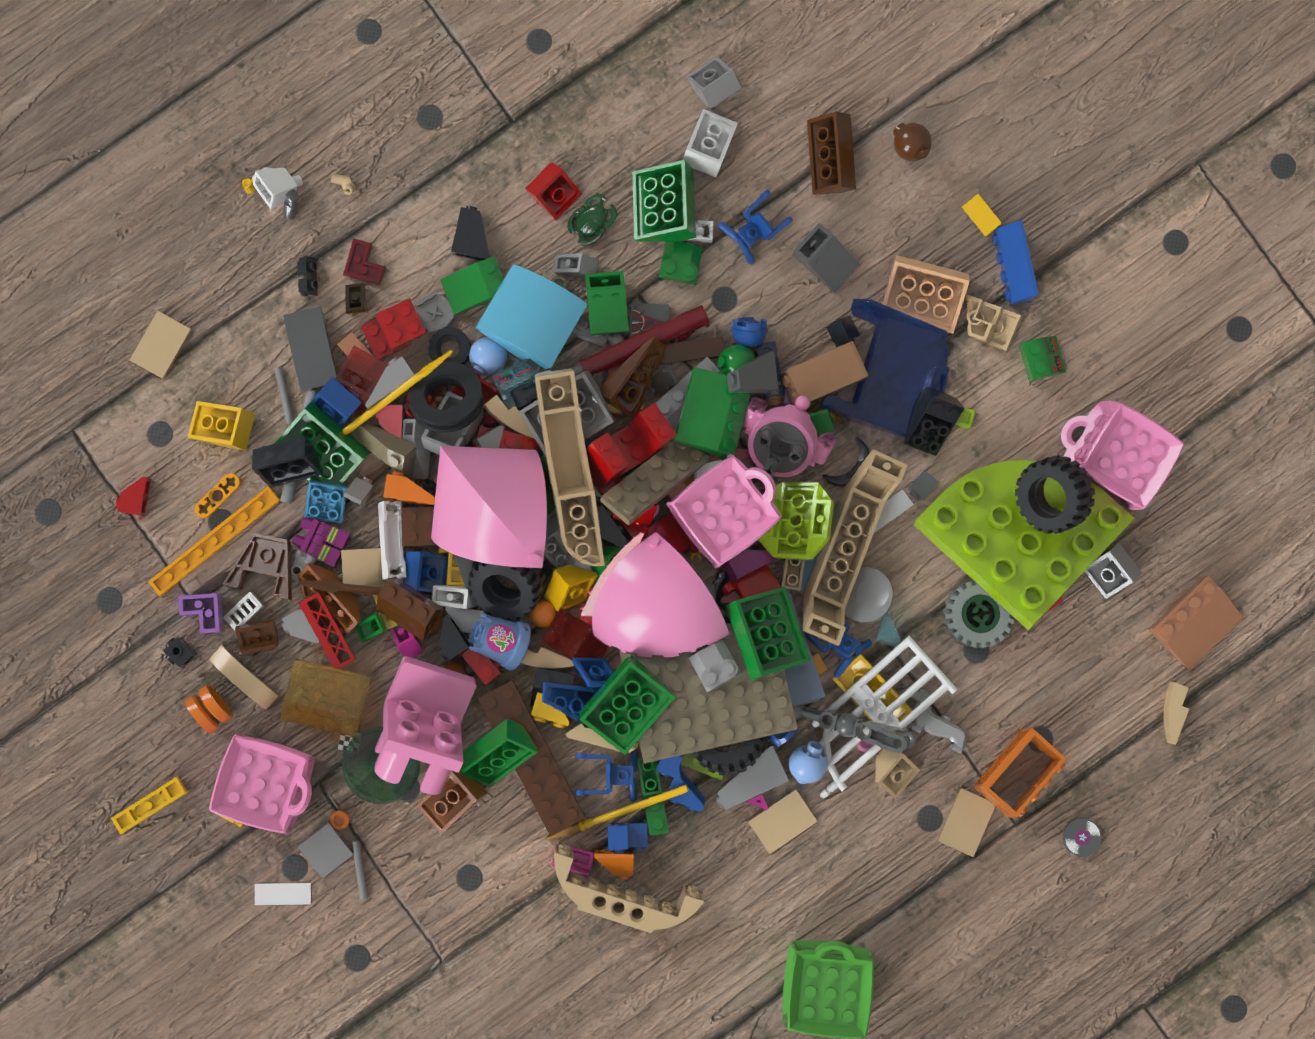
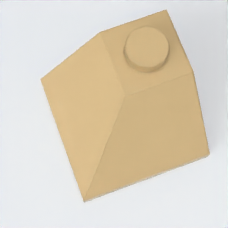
M881 749L876 756L875 781L896 799L918 774L920 769L902 752L895 753Z

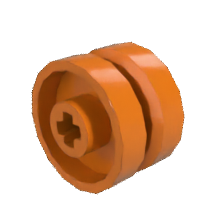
M205 684L198 690L199 697L191 695L185 700V705L196 722L206 732L212 734L219 728V721L226 723L233 717V714L219 693L209 684Z

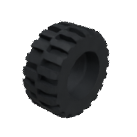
M1052 456L1034 462L1022 471L1021 478H1018L1016 483L1019 486L1015 489V496H1018L1016 504L1020 506V514L1022 517H1026V522L1029 525H1035L1034 529L1038 531L1043 530L1047 534H1058L1083 523L1086 517L1090 515L1092 511L1090 507L1094 506L1095 499L1092 498V495H1095V489L1091 487V483H1093L1091 477L1088 478L1086 475L1088 472L1085 468L1081 469L1079 467L1080 463L1077 461L1071 462V458L1066 456ZM1047 478L1056 480L1065 491L1066 505L1062 512L1052 508L1045 499L1044 484Z
M477 561L469 573L468 587L471 590L472 598L476 599L475 603L481 606L484 612L491 613L493 617H502L504 620H509V618L517 620L520 617L528 616L535 609L544 593L546 576L544 571H541L542 568L509 567ZM495 575H503L510 578L517 584L520 590H513L503 586L496 579Z
M764 737L744 741L737 749L731 752H719L712 748L694 752L693 754L700 765L704 768L707 767L712 773L719 772V775L725 776L726 773H730L731 776L737 775V771L741 770L743 773L747 770V766H753L756 763L755 759L760 757L762 753L761 748L764 747Z

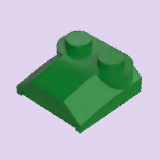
M665 242L659 279L696 285L703 248L682 242Z

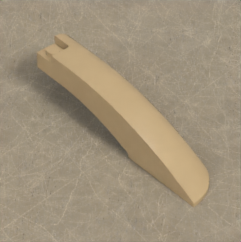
M569 368L537 373L534 377L542 433L562 542L570 555L581 563L590 566H605L595 490L593 489L584 442L574 370Z

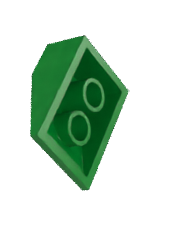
M495 256L474 263L440 279L453 315L490 303L504 280Z

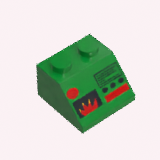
M1056 336L1042 337L1023 342L1019 345L1029 382L1066 373Z

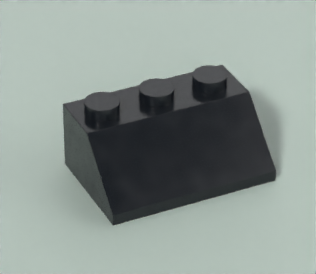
M305 436L253 449L252 470L270 488L322 475V469L314 445Z

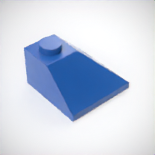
M605 658L572 659L574 666L588 688H601L614 673Z

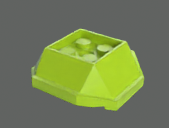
M781 482L776 486V495L772 500L781 515V520L758 540L776 559L812 560L830 540L834 501L818 482ZM801 518V522L796 525V521Z

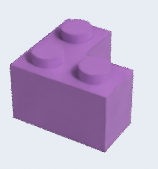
M222 594L178 596L179 615H199L200 633L224 632Z

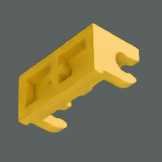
M979 194L962 206V209L985 237L1002 225L1001 221Z

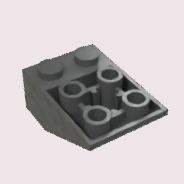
M820 223L796 247L792 254L834 293L860 265L837 238Z

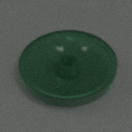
M383 726L372 727L357 734L346 747L342 760V773L349 789L360 799L373 804H388L400 800L412 790L420 773V761L412 758L409 759L401 780L397 784L387 782L375 773V764L380 754L375 752V747L383 731Z

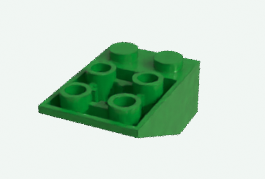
M614 271L585 274L590 334L603 335L629 332L624 272Z

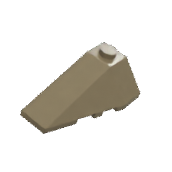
M351 415L349 418V424L358 417ZM364 422L350 433L394 471L404 473L409 478L412 477L416 445L368 422Z

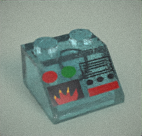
M527 359L515 361L511 367L507 369L501 368L492 375L503 400L512 397L510 392L513 389L522 385L527 387L535 382L534 373Z

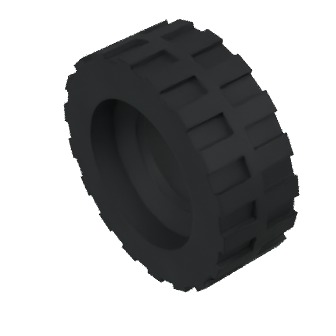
M444 327V329H439L437 333L432 335L428 346L432 361L442 356L441 345L444 341L454 340L459 345V353L453 358H446L443 362H456L466 365L465 363L469 361L471 344L465 333L454 327Z

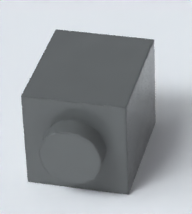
M923 470L909 486V495L917 501L919 499L923 501L939 481Z

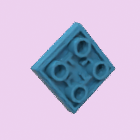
M310 479L304 517L342 524L346 506V497L343 495L348 486Z

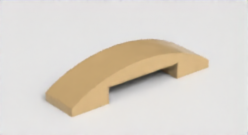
M223 645L209 658L210 662L223 675L265 710L279 697L273 689L257 678Z

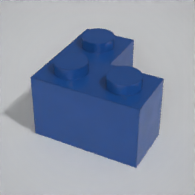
M647 822L608 823V848L613 850V853H625V849L630 847L633 848V851H642L644 847H648Z

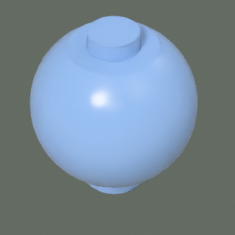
M489 337L478 339L473 343L469 352V360L473 366V371L479 375L498 373L507 362V350Z
M809 741L808 745H802L792 752L789 759V769L797 782L801 784L814 783L825 775L828 762L826 755L822 751L823 746L820 743Z

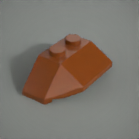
M311 563L297 575L300 581L337 580L339 583H343L333 571ZM300 585L304 599L317 592L321 593L341 631L348 634L360 622L358 599L352 592L338 591L330 593ZM315 598L310 602L313 608L319 611L321 604L318 598ZM321 615V619L329 627V618Z

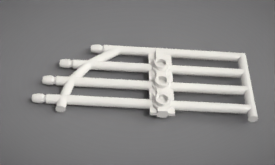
M908 636L824 712L829 710L836 711L852 697L859 705L852 712L857 718L863 712H866L873 722L906 729L912 721L947 690L953 694L958 689L919 645ZM909 646L916 656L878 690L873 692L867 683ZM922 661L930 670L886 707L879 698ZM936 676L942 685L900 722L893 712L932 677ZM827 715V722L829 724H832V717L830 715ZM812 722V725L815 728L820 726L819 722ZM867 726L863 728V733L866 735L869 734ZM832 728L824 729L822 739L818 743L823 746L828 762L827 771L829 770L834 781L820 793V796L824 799L838 787L841 792L846 789L847 786L844 782L882 748L873 745L839 775L834 764L861 740L853 737L832 756L830 742L839 733L832 731Z

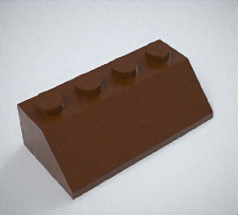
M835 111L807 120L813 195L844 193L855 190L856 178L851 114Z

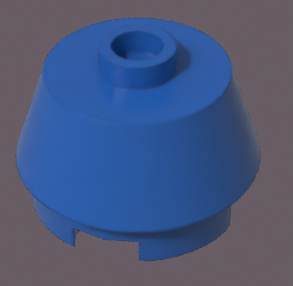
M739 317L738 321L733 319L732 326L730 327L735 343L747 348L762 345L769 329L766 319H761V322H759L754 317Z

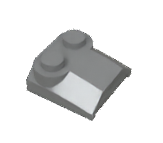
M723 639L689 657L707 693L742 674Z

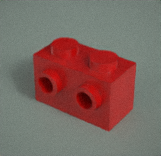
M468 649L462 654L463 658L485 685H488L502 673L500 671L502 667L498 662L480 653Z

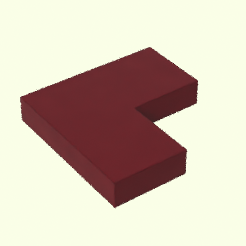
M353 238L343 273L344 276L381 285L386 267L368 262L372 243Z

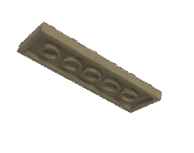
M673 440L601 496L600 502L627 525H630L709 461V456L703 451Z

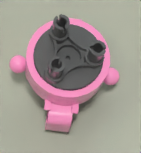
M807 396L797 397L795 406L788 404L785 407L772 408L766 412L768 404L765 400L759 397L751 399L746 410L743 426L746 428L744 433L749 435L748 450L750 456L760 469L766 471L771 477H791L801 473L808 465L814 467L815 463L825 464L834 447L836 437L830 432L820 434L819 437L817 436V431L810 420V415L805 411L810 406V400Z

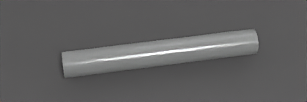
M280 367L274 370L287 425H290L294 418L283 371Z
M359 840L352 841L360 900L368 899Z

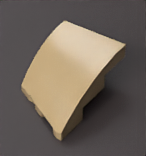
M966 295L968 336L1008 352L1022 316L987 303L982 299Z
M381 548L341 550L343 584L372 587L384 586L387 580H382Z

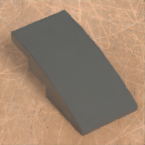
M321 306L283 315L301 391L324 386L332 377L338 380Z

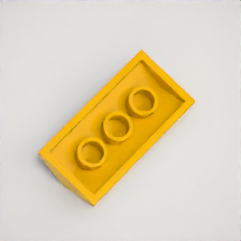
M860 654L850 663L841 677H834L833 680L846 692L870 671L873 666ZM878 673L867 685L875 692L887 681ZM890 688L879 699L888 707L900 695L893 688ZM851 697L850 699H851L857 706H859L858 703ZM904 702L893 714L901 722L913 710ZM863 712L869 718V720L872 721V719L866 714V712Z

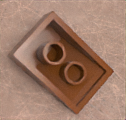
M451 771L442 792L437 795L427 794L417 806L442 834L484 797L487 791L479 782L458 772Z

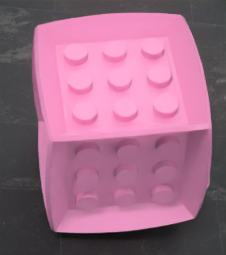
M1113 400L1098 403L1088 416H1076L1070 419L1064 425L1061 432L1062 443L1067 448L1064 456L1071 458V462L1077 461L1080 463L1079 467L1086 469L1088 472L1086 475L1088 478L1091 477L1093 483L1104 490L1118 504L1131 510H1141L1148 506L1167 480L1184 447V442L1154 420ZM1078 426L1086 427L1079 440L1074 442L1072 440L1073 430Z
M729 454L725 460L702 474L670 502H667V506L684 532L715 568H719L722 564L748 548L781 520V515L772 501L776 495V485L772 477L763 469L756 467L748 469L732 454ZM757 478L764 483L765 493L763 495L755 487L751 479Z
M236 733L228 746L219 769L209 810L248 826L288 835L292 832L298 815L303 813L310 803L312 795L310 779L316 758L278 743Z

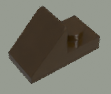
M364 283L345 285L346 314L368 313Z

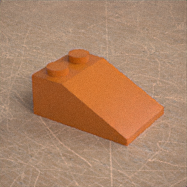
M392 472V475L387 474L384 498L392 501L434 507L435 497L408 479L404 473Z

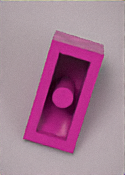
M400 625L390 628L396 646L404 657L415 658L424 653L416 636Z

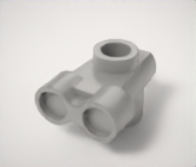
M296 549L293 554L295 558L291 565V577L293 580L300 582L298 574L294 573V569L299 567L301 572L309 563L315 564L317 559Z

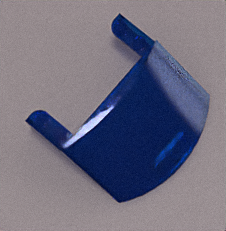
M853 299L851 305L853 316L876 325L864 362L868 377L858 383L852 403L833 395H827L822 399L819 408L827 409L830 413L846 418L848 421L905 438L916 401L925 386L943 393L945 392L949 374L947 356H950V349H947L946 338H948L947 331L872 299Z

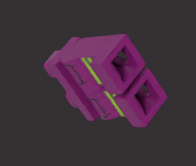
M303 518L300 527L308 530L307 535L302 537L296 534L292 543L300 548V551L336 568L341 558V551L326 545V542L345 550L352 534L316 519Z

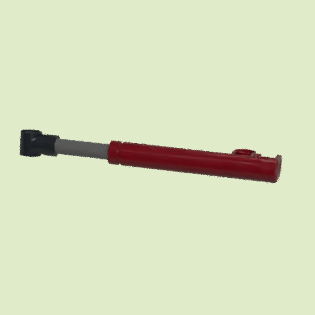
M700 305L595 353L587 359L584 358L579 361V365L571 369L574 370L575 377L587 370L593 376L595 373H600L626 361L652 336H655L662 344L674 338L676 342L684 341L692 333H695V330L703 326L710 327L708 316L703 306ZM535 382L527 387L526 385L519 386L510 392L518 410L524 409L538 399Z

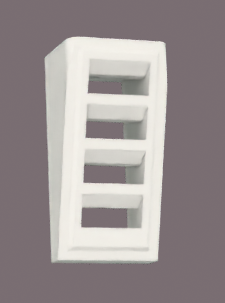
M250 591L223 618L235 630L236 626L246 624L265 605ZM249 600L256 606L254 609L248 603ZM243 605L249 609V614L242 608ZM239 610L245 618L242 619L236 611ZM232 615H234L237 618V620L239 621L238 624H236L232 620Z

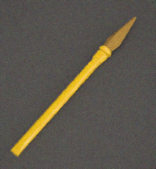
M683 785L598 817L589 818L584 821L581 820L578 824L571 825L553 836L545 838V840L576 834L580 831L584 832L586 829L595 827V825L689 792L688 786Z

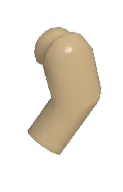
M332 174L331 183L340 184L346 195L354 194L356 187L349 176Z

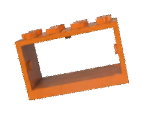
M1032 727L1024 728L973 787L1007 818L1021 817L1027 811L1026 806L1030 801L1033 803L1040 796L1038 792L1042 787L1046 788L1053 779L1051 777L1054 773H1059L1065 766L1063 763L1066 761V758ZM1031 741L1051 761L1038 777L1029 784V787L1014 805L1010 807L990 787Z

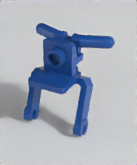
M768 189L761 193L760 197L744 211L743 216L747 221L744 226L738 229V233L724 222L718 224L720 230L730 236L734 242L737 241L749 264L755 262L749 247L753 246L760 237L763 240H771L793 221L791 217H787L774 229L760 212L752 216L750 215V212L771 194Z
M846 621L844 624L846 629L839 646L828 642L827 646H824L814 635L804 632L805 637L821 652L826 653L829 649L837 650V655L840 658H844L834 672L836 678L841 677L854 660V656L857 657L872 645V641L869 639L860 644V642L846 632L850 627Z
M638 749L630 752L629 765H613V758L609 755L577 753V759H607L608 763L606 764L607 789H576V795L609 794L612 792L613 785H628L629 799L632 802L636 801L637 790L634 772H636Z

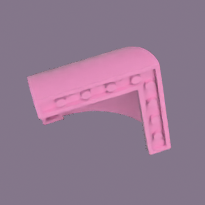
M441 446L431 534L433 542L452 554L473 561L509 567L542 568L546 541L547 501L544 472L537 451Z

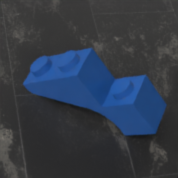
M683 755L660 760L656 770L664 776L673 777L668 791L683 785H687L689 792L669 800L675 804H683L692 811L702 812L705 797L683 772L681 765Z

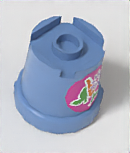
M481 614L479 617L483 618L482 621H476L471 630L469 642L473 643V647L469 646V649L498 662L509 671L516 669L525 657L531 637L530 625L522 621L512 622Z

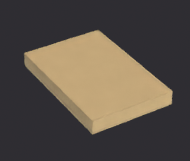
M157 311L130 361L164 379L192 329Z
M960 788L937 841L974 857L995 806L989 800Z
M796 789L748 821L769 854L818 822Z

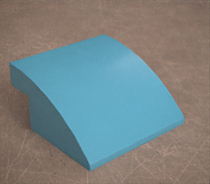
M513 264L475 328L518 359L530 358L544 369H548L554 364L588 304L545 277Z

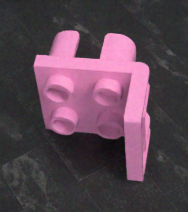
M403 657L383 706V731L375 747V752L380 753L375 764V773L381 779L397 784L401 780L409 759L419 760L429 764L421 782L420 790L431 795L440 794L450 771L459 773L463 764L461 721L476 689V679L411 657Z

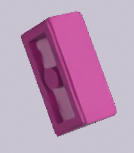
M571 847L570 849L573 850V862L569 871L589 875L594 853Z

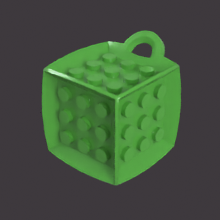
M791 941L787 955L783 987L782 1023L785 1028L798 1033L831 1038L857 1039L867 1037L874 987V956L869 949L848 945L840 941Z

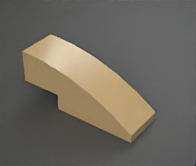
M497 395L483 404V408L501 425L514 433L534 438L515 406L507 409Z
M540 647L538 653L527 649L525 657L521 662L525 665L540 668L574 666L571 659L543 647Z
M1175 682L1169 683L1164 704L1167 743L1176 745L1189 711V708L1182 706L1189 688Z

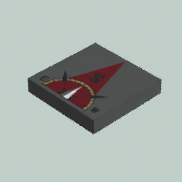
M631 303L630 337L669 320V304Z

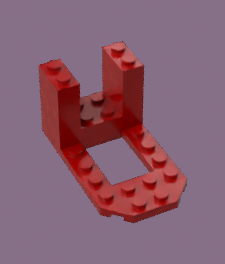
M656 403L639 412L625 428L612 436L607 432L591 442L587 447L586 453L592 483L601 496L616 486L617 479L645 463L677 436ZM672 513L649 527L646 538L657 532L679 554L689 548V537ZM619 521L630 539L634 538L646 527V525H638L635 522L627 525L624 521Z

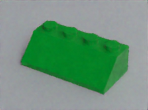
M507 718L463 751V764L459 774L487 787H491L535 755L538 749L525 728Z

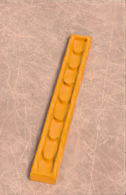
M267 486L150 579L148 583L160 597L163 596L280 502V498L272 488Z

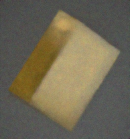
M295 658L283 701L280 720L356 737L361 729L371 676Z

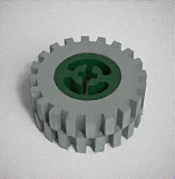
M975 581L959 585L957 589L949 594V599H946V608L943 609V614H945L944 624H947V631L954 636L953 639L961 642L962 645L972 648L993 646L997 642L1002 641L1005 638L1004 636L1011 631L1010 625L1014 624L1012 615ZM982 601L987 602L992 609L991 622L987 626L985 625L989 614L982 615L980 618L979 616L970 617L973 622L977 623V627L972 626L966 616L968 606L972 602L974 603V607L971 608L969 614L978 612V609L981 612L989 611L986 606L982 605Z

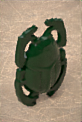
M599 193L592 195L584 203L587 205V208L582 205L570 216L568 230L570 234L574 232L579 235L578 243L591 245L597 242L606 231L603 226L608 229L616 220L618 214L614 205H610L611 209L603 207L602 199L607 201L605 195ZM597 199L600 201V203L591 204L593 200ZM610 212L611 219L609 220V222H607V216ZM576 214H578V216L576 217V221H575L576 224H575V226H574V219H575ZM597 235V237L594 239H586V237H593Z

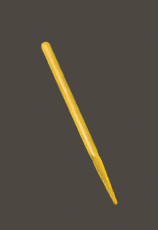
M448 351L423 367L418 373L342 430V433L344 435L350 434L423 377L430 374L453 351Z

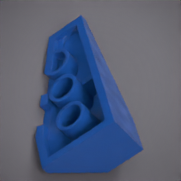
M543 682L542 702L581 722L579 720V712L599 689Z

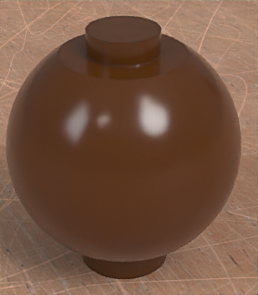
M901 123L895 127L893 131L895 136L894 149L899 157L906 161L914 162L924 159L929 155L932 138L929 131L923 125L918 123H908L905 125Z

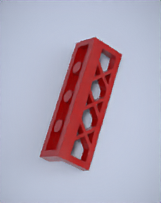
M317 592L300 601L298 604L335 671L355 661L356 657L321 593ZM318 598L321 604L319 611L313 608L311 600ZM321 615L329 618V628L323 626L320 620ZM330 632L337 634L340 638L338 645L333 644L329 637ZM339 649L347 651L350 659L343 662L338 653Z

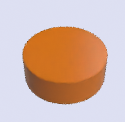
M337 810L330 817V824L337 830L346 828L350 823V816L344 810Z

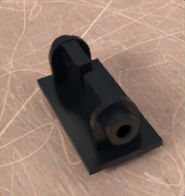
M305 255L299 258L297 262L298 276L304 275L303 279H298V292L301 296H308V294L318 296V266L316 258Z

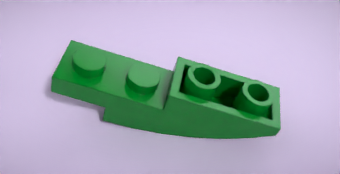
M642 757L637 758L643 799L661 794L662 788L659 771L656 770L658 766L657 761L644 764ZM664 801L645 807L650 837L669 834Z

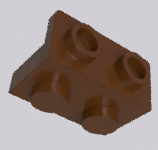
M274 619L235 627L240 646V655H252L257 651H271L278 647L279 637Z

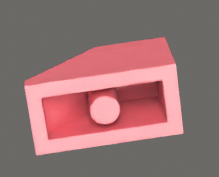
M387 405L376 413V421H379L384 430L399 438H402L403 419L405 416L404 406Z

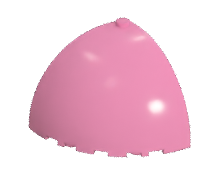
M657 532L638 544L617 564L601 588L593 611L592 628L595 637L610 647L614 646L621 649L623 653H637V656L652 658L653 655H663L665 658L679 656V653L690 651L692 653L696 652V648L706 644L710 646L729 635L722 613L707 587L688 562Z

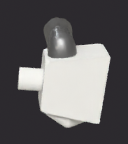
M264 167L261 170L255 171V175L252 176L251 180L246 178L242 181L246 193L251 194L256 188L270 209L284 204L285 218L291 220L298 214L297 201H299V195L296 191L297 187L302 186L303 183L300 175L291 177L285 168Z

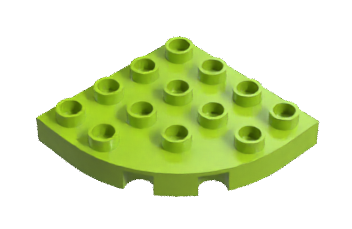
M1004 461L976 469L954 482L917 518L914 526L1029 631L1135 518L1095 483H1091V487L1095 489V495H1092L1095 502L1094 506L1090 507L1092 509L1090 515L1086 517L1083 523L1058 534H1047L1043 530L1038 531L1034 529L1035 525H1029L1026 522L1025 516H1021L1020 506L1016 504L1018 496H1015V489L1019 487L1016 483L1018 478H1021L1022 471L1037 461ZM1047 478L1044 484L1045 499L1052 508L1062 512L1066 505L1065 491L1056 480Z

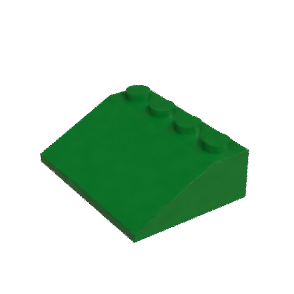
M680 160L632 171L634 240L636 242H679L696 238L693 168L687 161Z
M693 367L676 430L677 436L674 440L721 459H726L729 454L735 456L751 393H729L727 375Z
M310 402L274 443L305 436L314 445L322 469V475L311 477L307 480L312 479L339 485L348 478L370 453L350 434L344 435L342 433L343 428L313 402Z
M786 587L735 600L726 605L751 681L811 661Z
M629 654L579 712V720L626 755L676 696L642 663Z

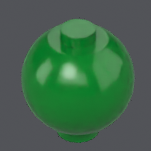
M743 345L729 346L718 358V368L721 374L727 375L729 372L755 359V355L749 348Z

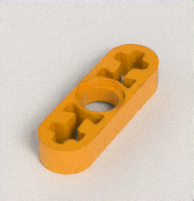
M226 474L195 505L196 515L201 518L212 516L240 488L241 479L235 474ZM229 478H235L234 483L236 485L234 487L230 485L227 488L229 490L228 494L223 488H220L221 485L226 487L229 484ZM220 490L223 493V498L220 501H215L213 493ZM208 498L212 503L216 504L214 507L213 505L207 507V514L200 513L202 510L200 507L202 505L207 506L210 503L207 501Z

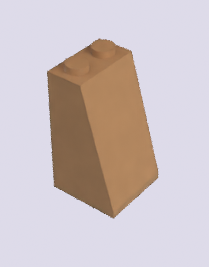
M852 341L784 371L781 376L783 385L789 391L790 401L795 405L796 398L802 395L807 396L810 403L855 386L867 378L868 373Z

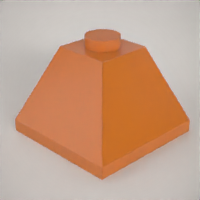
M595 850L594 858L612 875L618 876V879L623 880L633 876L634 851L613 853V850Z

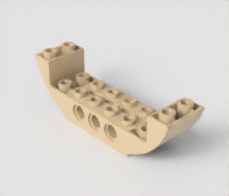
M566 844L554 845V864L557 878L568 897L577 904L578 910L652 933L653 930L666 929L687 920L704 903L702 892L699 891V888L692 885L688 887L683 886L677 906L674 907L670 902L663 901V903H660L648 895L644 897L639 896L633 890L626 889V891L618 889L617 885L611 883L607 885L602 884L596 878L589 877V879L581 877L580 873L574 871L569 873L573 862V850Z

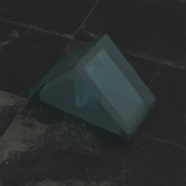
M889 613L881 618L874 641L895 648L902 641Z

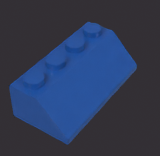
M1023 220L997 228L994 231V235H992L993 245L997 246L998 250L996 260L998 265L1001 264L1002 268L1000 278L1006 286V290H1004L1005 300L1009 301L1010 306L1031 302L1039 295Z

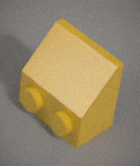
M573 565L558 567L553 572L544 597L553 605L557 612L587 601L589 597L587 592L594 585L598 574Z

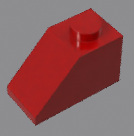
M142 477L120 492V496L116 499L117 511L145 516L151 479Z

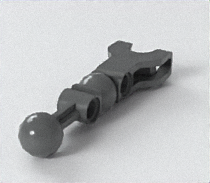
M805 704L793 707L796 721L802 717L819 722V725L824 729L832 728V731H837L844 737H857L888 751L901 753L906 749L912 748L916 743L915 734L900 727L888 726L873 721L864 722V719H858L852 713H838L835 710L823 712L806 707ZM827 715H830L832 717V724H829L827 722ZM863 726L869 728L868 735L863 733ZM905 735H907V736L910 738V743H909V744H908V739H907V737H906Z

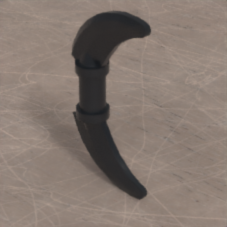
M855 438L859 448V457L856 465L844 475L829 476L823 474L822 477L828 483L840 487L847 485L869 455V449L861 439Z

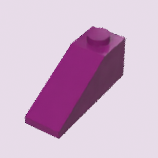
M743 550L725 562L723 566L731 582H734L777 559L766 550Z

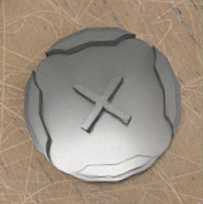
M431 294L424 297L417 305L416 312L424 329L429 332H438L439 329L449 327L454 319L448 299L444 296Z

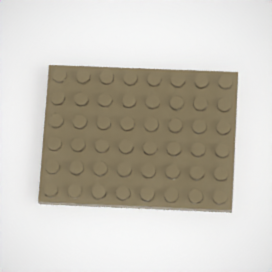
M731 623L726 624L729 635L724 637L723 640L742 674L708 693L689 660V657L708 647L707 644L696 648V652L679 653V656L665 658L663 655H653L652 658L637 656V653H623L619 649L622 662L630 654L676 696L639 739L644 764L798 730L785 671L783 670L751 681Z

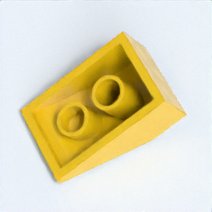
M197 401L187 438L246 451L255 413L243 408Z

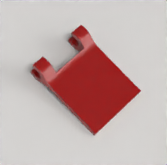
M765 565L734 582L726 584L722 591L725 596L737 591L742 599L781 587L768 565Z

